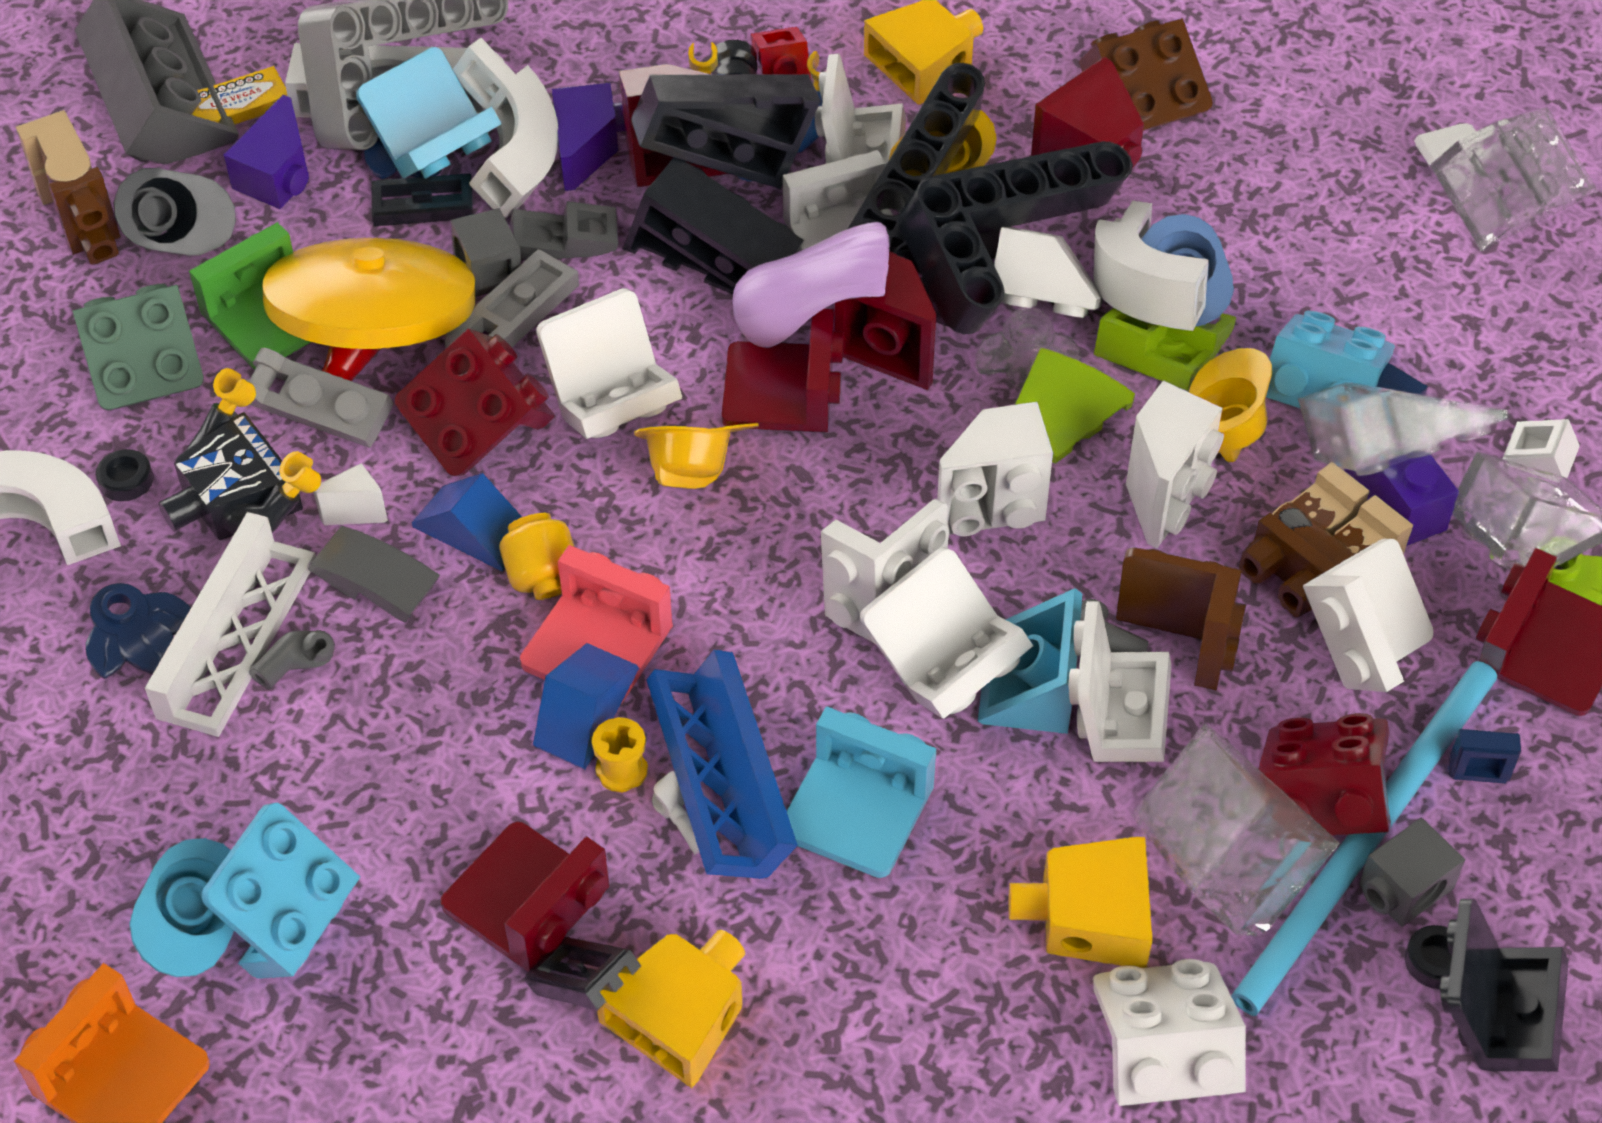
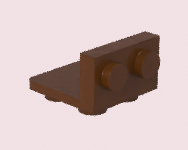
M1183 18L1163 24L1161 20L1151 21L1137 27L1133 33L1119 36L1118 33L1101 36L1090 43L1092 48L1079 60L1082 72L1103 57L1113 62L1144 122L1143 131L1205 113L1213 105L1211 94Z
M1128 548L1123 559L1116 619L1202 639L1194 686L1217 691L1221 670L1233 673L1237 656L1239 637L1247 605L1236 602L1242 570L1223 566L1213 561L1203 562L1170 555L1156 549Z

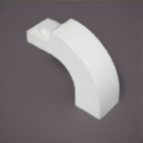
M479 38L468 46L453 68V71L461 85L485 110L491 106L493 107L502 124L496 127L499 135V150L485 161L469 184L492 209L500 208L506 219L512 214L513 209H518L527 200L549 172L558 148V122L550 96L533 70L527 65L515 74L502 57L494 52L482 38Z
M1132 201L1122 218H1116L1114 222L1099 220L1095 230L1093 275L1094 285L1099 295L1112 307L1133 318L1160 326L1193 331L1206 306L1209 260L1164 253L1145 244L1142 238L1151 228L1152 203Z
M0 451V519L24 518L38 522L48 528L55 536L67 565L121 546L102 495L92 480L81 470L62 459L43 453Z

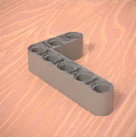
M345 0L313 5L306 8L301 13L298 21V33L316 140L324 148L333 150H366L377 141L378 135L356 98L358 87L373 79L369 46L497 24L507 14L508 0Z

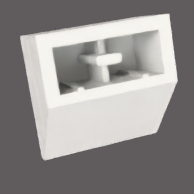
M1001 227L994 264L1005 290L1004 299L1001 303L1032 308V306H1037L1038 300L1054 302V313L1084 318V315H1088L1089 309L1095 310L1101 307L1103 298L1099 295L1094 282L1063 236L1014 227Z
M1162 381L1136 416L1126 486L1147 544L1155 548L1159 547L1169 532L1177 535L1182 530L1191 511L1190 502L1195 496L1203 499L1211 489L1217 474V469L1211 467L1212 461L1219 452L1224 439V434L1218 431L1222 408L1166 381Z
M1037 402L983 409L940 459L937 500L945 503L948 507L950 534L971 536L984 529L1004 526L1025 528L1035 522L1045 521L1053 451Z

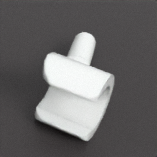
M671 771L654 785L652 804L656 811L664 818L670 817L694 855L700 852L688 813L682 807L684 800L675 771Z

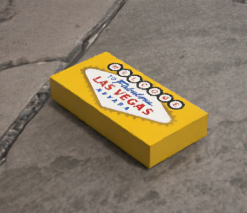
M275 66L213 85L226 115L232 117L234 124L262 116L282 95L288 96L286 87ZM208 87L197 90L201 96V102L192 115L219 123L221 116Z

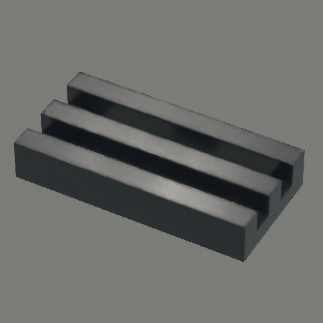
M471 173L371 181L373 226L451 221L473 215V188L469 184L472 180ZM461 191H462L461 194H448V195H434V196H432V194H435V193H448V192H461ZM412 195V197L408 198L382 199L383 197Z
M564 937L557 948L547 953L526 974L524 980L538 996L599 1010L607 1002L600 991L616 992L624 984L618 973L622 972L633 975L641 965L630 949ZM565 957L569 959L567 963L561 962ZM584 964H585V965L594 966V967H599V969L596 970V969L587 968V967L584 966Z

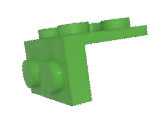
M278 222L189 270L201 315L253 369H256L253 361L260 348L271 349L286 357L311 343L280 329L269 319L264 310L262 285L265 273L279 259L293 254L290 235Z

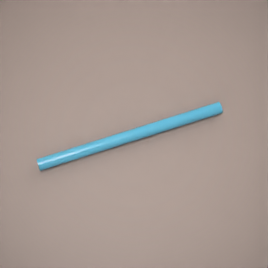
M1475 661L1470 665L1386 781L1391 819L1390 828L1453 742L1459 729L1463 728L1497 680V674L1490 665L1480 661ZM1387 832L1348 834L1231 995L1238 1008L1251 1016H1256L1365 865L1368 855L1375 851Z

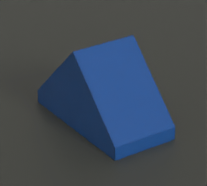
M483 473L443 485L411 523L413 528L503 572L505 566L499 550V544L508 533V525L522 516Z
M589 643L584 644L546 675L533 746L585 770L595 755L592 747L594 731L604 721L614 718L639 667Z

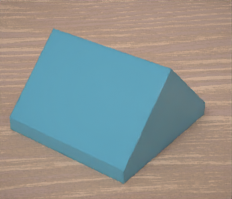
M1074 588L1005 619L1022 628L1033 644V647L1020 657L1019 664L1011 672L1002 677L992 679L981 688L978 722L985 725L1068 734L1072 708L1069 699L1070 669H1076L1077 655L1074 649L1075 621H1080L1082 593Z

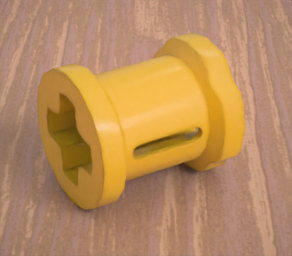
M620 717L608 719L596 728L592 737L593 751L598 758L595 767L596 775L600 779L602 786L613 792H627L631 788L640 786L648 773V763L642 755L646 745L645 734L640 725L631 719Z

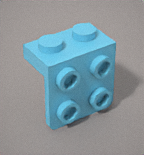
M431 47L362 84L356 90L358 102L402 178H406L419 170L424 178L433 175L451 164L446 156L447 154L462 147L466 155L490 143L492 140L487 132L502 124L492 106L477 114L444 53L437 47Z
M1305 311L1304 315L1295 314L1276 337L1270 357L1272 377L1266 397L1362 428L1380 374L1391 359L1395 345L1385 341L1386 335L1380 331L1367 327H1355L1354 331L1334 325L1335 319L1321 312Z
M826 706L816 724V758L787 809L798 846L877 878L888 876L934 788L937 748L926 745L924 741L914 735L898 734L871 724L869 720L859 714L843 713Z
M271 803L264 805L206 884L202 891V901L213 913L250 944V947L238 964L251 976L258 979L292 977L306 961L311 949L330 921L340 911L345 899L360 876L283 805Z

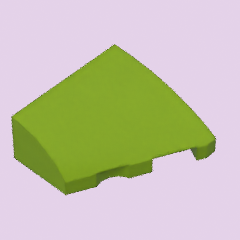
M1112 308L1100 319L1093 355L1155 379L1166 381L1188 391L1197 372L1216 356L1232 333L1236 317L1222 313L1216 324L1207 323L1206 325L1196 326L1193 331L1144 322Z
M1040 347L1015 405L1032 402L1038 403L1053 451L1052 463L1056 464L1072 452L1076 442L1081 439H1090L1102 430L1103 422L1121 408L1125 411L1130 409L1134 403L1135 393L1112 377L1083 362Z

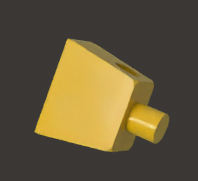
M922 0L865 20L864 56L915 103L920 105L924 103L941 73L948 66L955 63L972 65L973 40L982 35L983 23L978 13L973 9H967L954 16L937 0Z
M1130 837L1063 846L1047 851L1043 883H1009V920L1045 921L1046 952L1048 954L1119 966L1147 968L1153 939L1145 837Z
M717 930L700 950L679 935L668 934L637 958L641 967L633 975L622 972L618 973L624 984L616 992L600 991L607 1002L597 1010L598 1020L602 1025L690 1088H693L742 1009V982L731 971L745 956V949L733 935L724 930Z

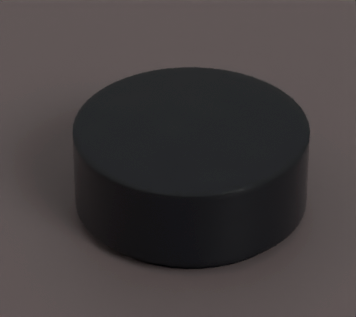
M131 449L118 450L108 454L99 462L95 473L102 494L114 501H131L141 497L150 489L154 479L148 458L143 453Z
M1429 925L1417 930L1411 936L1405 951V964L1411 976L1419 983L1434 989H1440L1441 978L1444 974H1450L1452 962L1447 942L1448 927L1440 925Z

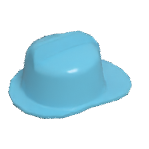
M206 838L184 840L168 848L150 873L134 905L129 925L132 943L142 960L158 972L174 977L197 976L212 968L225 952L234 930L213 913L202 901L204 887L231 851L224 844Z

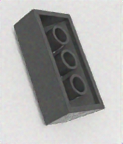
M143 0L92 1L76 27L75 33L126 154L139 161L145 162L149 160L166 165L235 142L239 133L232 117L226 115L213 85H216V82L185 14ZM208 87L221 116L219 123L192 115L201 102V96L197 90Z

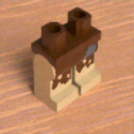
M65 110L16 126L37 194L43 205L54 202L67 245L72 255L84 251L89 263L93 265L116 257L119 251L115 240L121 238L104 178L98 166L91 167L90 158Z
M1331 462L1317 473L1316 481L1313 485L1291 502H1285L1273 513H1268L1258 521L1254 540L1242 552L1238 568L1253 583H1262L1273 574L1284 581L1280 585L1277 598L1281 606L1297 618L1312 610L1303 588L1304 584L1381 539H1395L1399 543L1404 555L1413 524L1376 495L1367 500L1369 490L1335 463Z

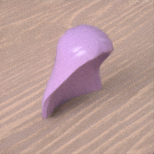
M880 222L858 225L839 232L791 256L764 263L748 270L736 284L733 293V314L741 333L754 345L766 348L772 347L786 340L812 316L835 302L851 298L884 296L886 276L889 269V236L886 227Z

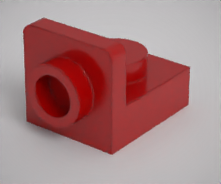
M797 26L750 34L752 46L757 52V60L761 66V75L809 74L811 78V73L807 66L809 58L807 40Z

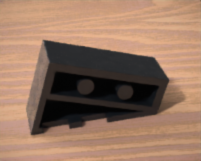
M809 74L649 75L631 120L640 147L781 190L783 175L788 174L821 100Z
M674 157L643 194L622 249L636 254L640 248L665 258L662 266L677 271L681 265L707 275L704 278V283L733 294L736 284L748 270L799 252L804 240L794 234L784 224L776 222L749 204L742 196L734 194L707 176L700 168L689 164L685 160Z

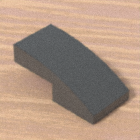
M566 201L563 215L513 209L510 229L520 247L521 260H527L538 249L556 259L593 257L610 253L617 249L616 207Z
M342 525L308 568V570L344 595L355 600L359 594H362L396 619L405 623L436 584L440 576L401 550L375 537Z

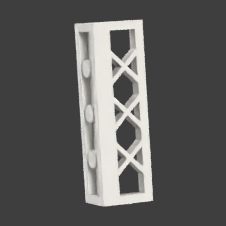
M250 512L246 513L147 683L145 691L156 719L219 737L252 678L249 669L266 653L311 572L308 568L316 555L312 551L275 542L268 517ZM271 558L296 564L289 577L267 585L263 572ZM259 583L260 588L254 590L256 584ZM280 594L275 602L273 596ZM266 599L271 609L267 618L243 628L238 619L242 609ZM234 625L236 631L229 633ZM255 638L252 645H250L249 639ZM242 643L246 655L241 664L217 672L213 660L218 651ZM209 670L211 675L204 678L206 672ZM230 682L229 686L225 690L223 684ZM215 687L217 688L221 700L211 717L185 710L193 696Z

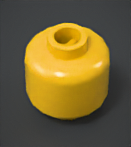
M545 512L530 514L510 523L507 527L508 533L499 544V550L513 589L522 593L533 592L536 600H545L561 595L558 560L569 545L575 547L566 523L561 520L551 519L550 514Z

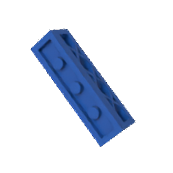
M713 650L694 674L654 669L646 681L706 874L756 879L769 877L798 844L734 653ZM671 692L688 694L694 714L692 715L676 702ZM686 733L706 749L709 758L708 763L688 747L685 737ZM701 781L721 797L725 808L724 811L704 796L700 785ZM717 831L737 846L740 856L722 855L716 836Z

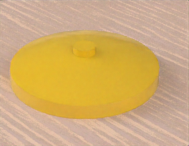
M349 238L301 248L275 262L265 273L262 285L264 310L276 326L298 338L322 345L342 348L381 349L425 342L459 327L469 318L475 306V278L462 260L449 252L427 244L392 238Z

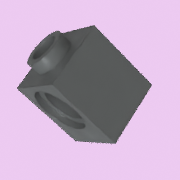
M500 208L451 220L453 255L462 260L473 273L475 278V297L490 293L521 265L520 247Z
M1421 817L1368 855L1359 886L1363 889L1367 902L1375 911L1383 915L1389 914L1403 927L1455 888L1466 859Z

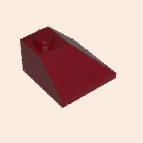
M1103 57L1035 104L1031 156L1110 141L1120 145L1127 151L1132 160V168L1138 163L1142 155L1141 143L1144 122L1111 60Z

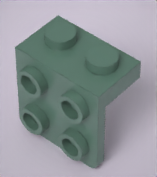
M153 284L138 289L136 295L116 300L115 297L111 296L101 297L86 302L84 308L72 310L97 400L102 409L114 410L196 389L203 384L204 376L178 284L168 287L166 284Z

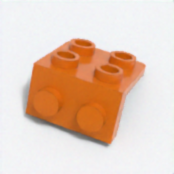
M105 963L90 978L80 981L71 990L65 1005L45 1027L38 1028L26 1039L20 1054L14 1060L31 1094L72 1123H162L210 1067V1060L204 1049L138 1007L123 975Z

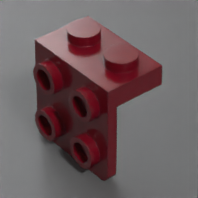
M823 309L812 316L810 344L779 343L766 348L754 345L751 342L736 341L729 345L722 403V423L724 426L758 423L759 427L751 429L828 432L830 404H840L841 372L832 371L833 363L843 362L844 331H834V309Z
M467 328L400 390L395 397L396 407L446 472L452 476L465 475L520 424L540 430L556 417L545 403L549 395L544 387L531 375L526 374L524 376L513 363L518 358L516 352L497 334L491 337Z
M1535 547L1526 566L1517 562L1513 565L1501 590L1502 594L1508 596L1501 612L1491 608L1480 626L1476 640L1484 643L1479 661L1490 665L1495 670L1498 679L1574 715L1583 716L1590 711L1602 688V606L1549 582L1557 557Z
M1354 713L1342 716L1337 721L1313 723L1308 718H1290L1270 728L1257 771L1267 839L1389 832L1391 819L1383 767L1389 737L1388 721L1382 718L1373 719L1371 715L1365 713Z
M513 822L502 831L441 896L442 910L453 920L529 972L547 953L552 952L558 947L569 930L590 908L599 902L605 891L610 887L605 848L585 836L569 854L525 823Z

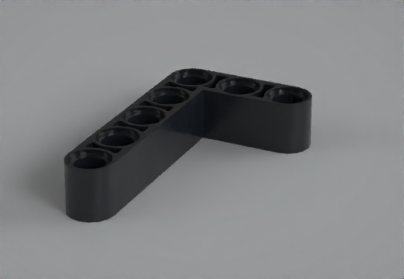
M967 63L952 64L941 73L848 227L849 229L872 222L882 223L886 227L889 236V252L911 260L918 273H920V270L899 227V214L890 216L882 213L881 210L893 209L900 213L922 180L931 176L945 174L977 121L983 99L985 80L979 69ZM960 93L966 95L967 98L955 97L952 94ZM937 131L945 136L937 137L929 134V132ZM916 170L921 172L922 175L912 176L905 171ZM920 277V280L925 288V291L937 314L936 323L948 327L946 323L943 321L923 277Z
M1102 141L931 176L922 180L899 213L898 223L946 325L953 331L963 335L978 332L1004 299L1005 290L1002 280L979 235L980 233L1106 205L1132 172L1133 164L1127 151L1116 143Z

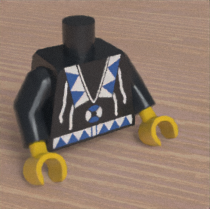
M225 368L216 375L213 384L214 392L218 397L222 398L220 404L213 403L199 431L186 450L177 456L174 462L182 490L158 503L164 519L174 532L202 517L218 540L234 536L247 512L268 517L273 533L288 515L303 509L299 492L313 493L321 485L320 474L312 469L313 460L299 451L289 453L282 461L246 413L242 412L237 415L235 412L236 407L250 405L255 399L256 390L252 383L241 379L240 373L231 368Z

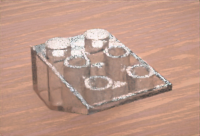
M1548 107L1500 120L1455 142L1430 164V167L1481 251L1598 192V189Z
M1345 382L1298 398L1314 460L1327 464L1333 462L1342 470L1350 469L1356 471L1357 475L1360 476L1383 471L1390 467L1389 459L1407 454L1408 458L1433 454L1441 449L1439 442L1456 436L1460 441L1485 436L1491 432V424L1509 419L1507 410L1352 382Z
M1205 723L1131 813L1132 818L1190 892L1236 935L1263 936L1340 844L1212 727Z

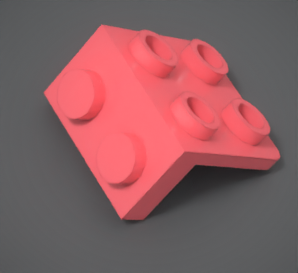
M569 545L558 560L562 596L521 653V667L525 672L545 680L548 673L584 644L589 643L639 667L623 699L624 701L673 627L670 586L663 584L651 574L637 573L617 565L600 553H588Z

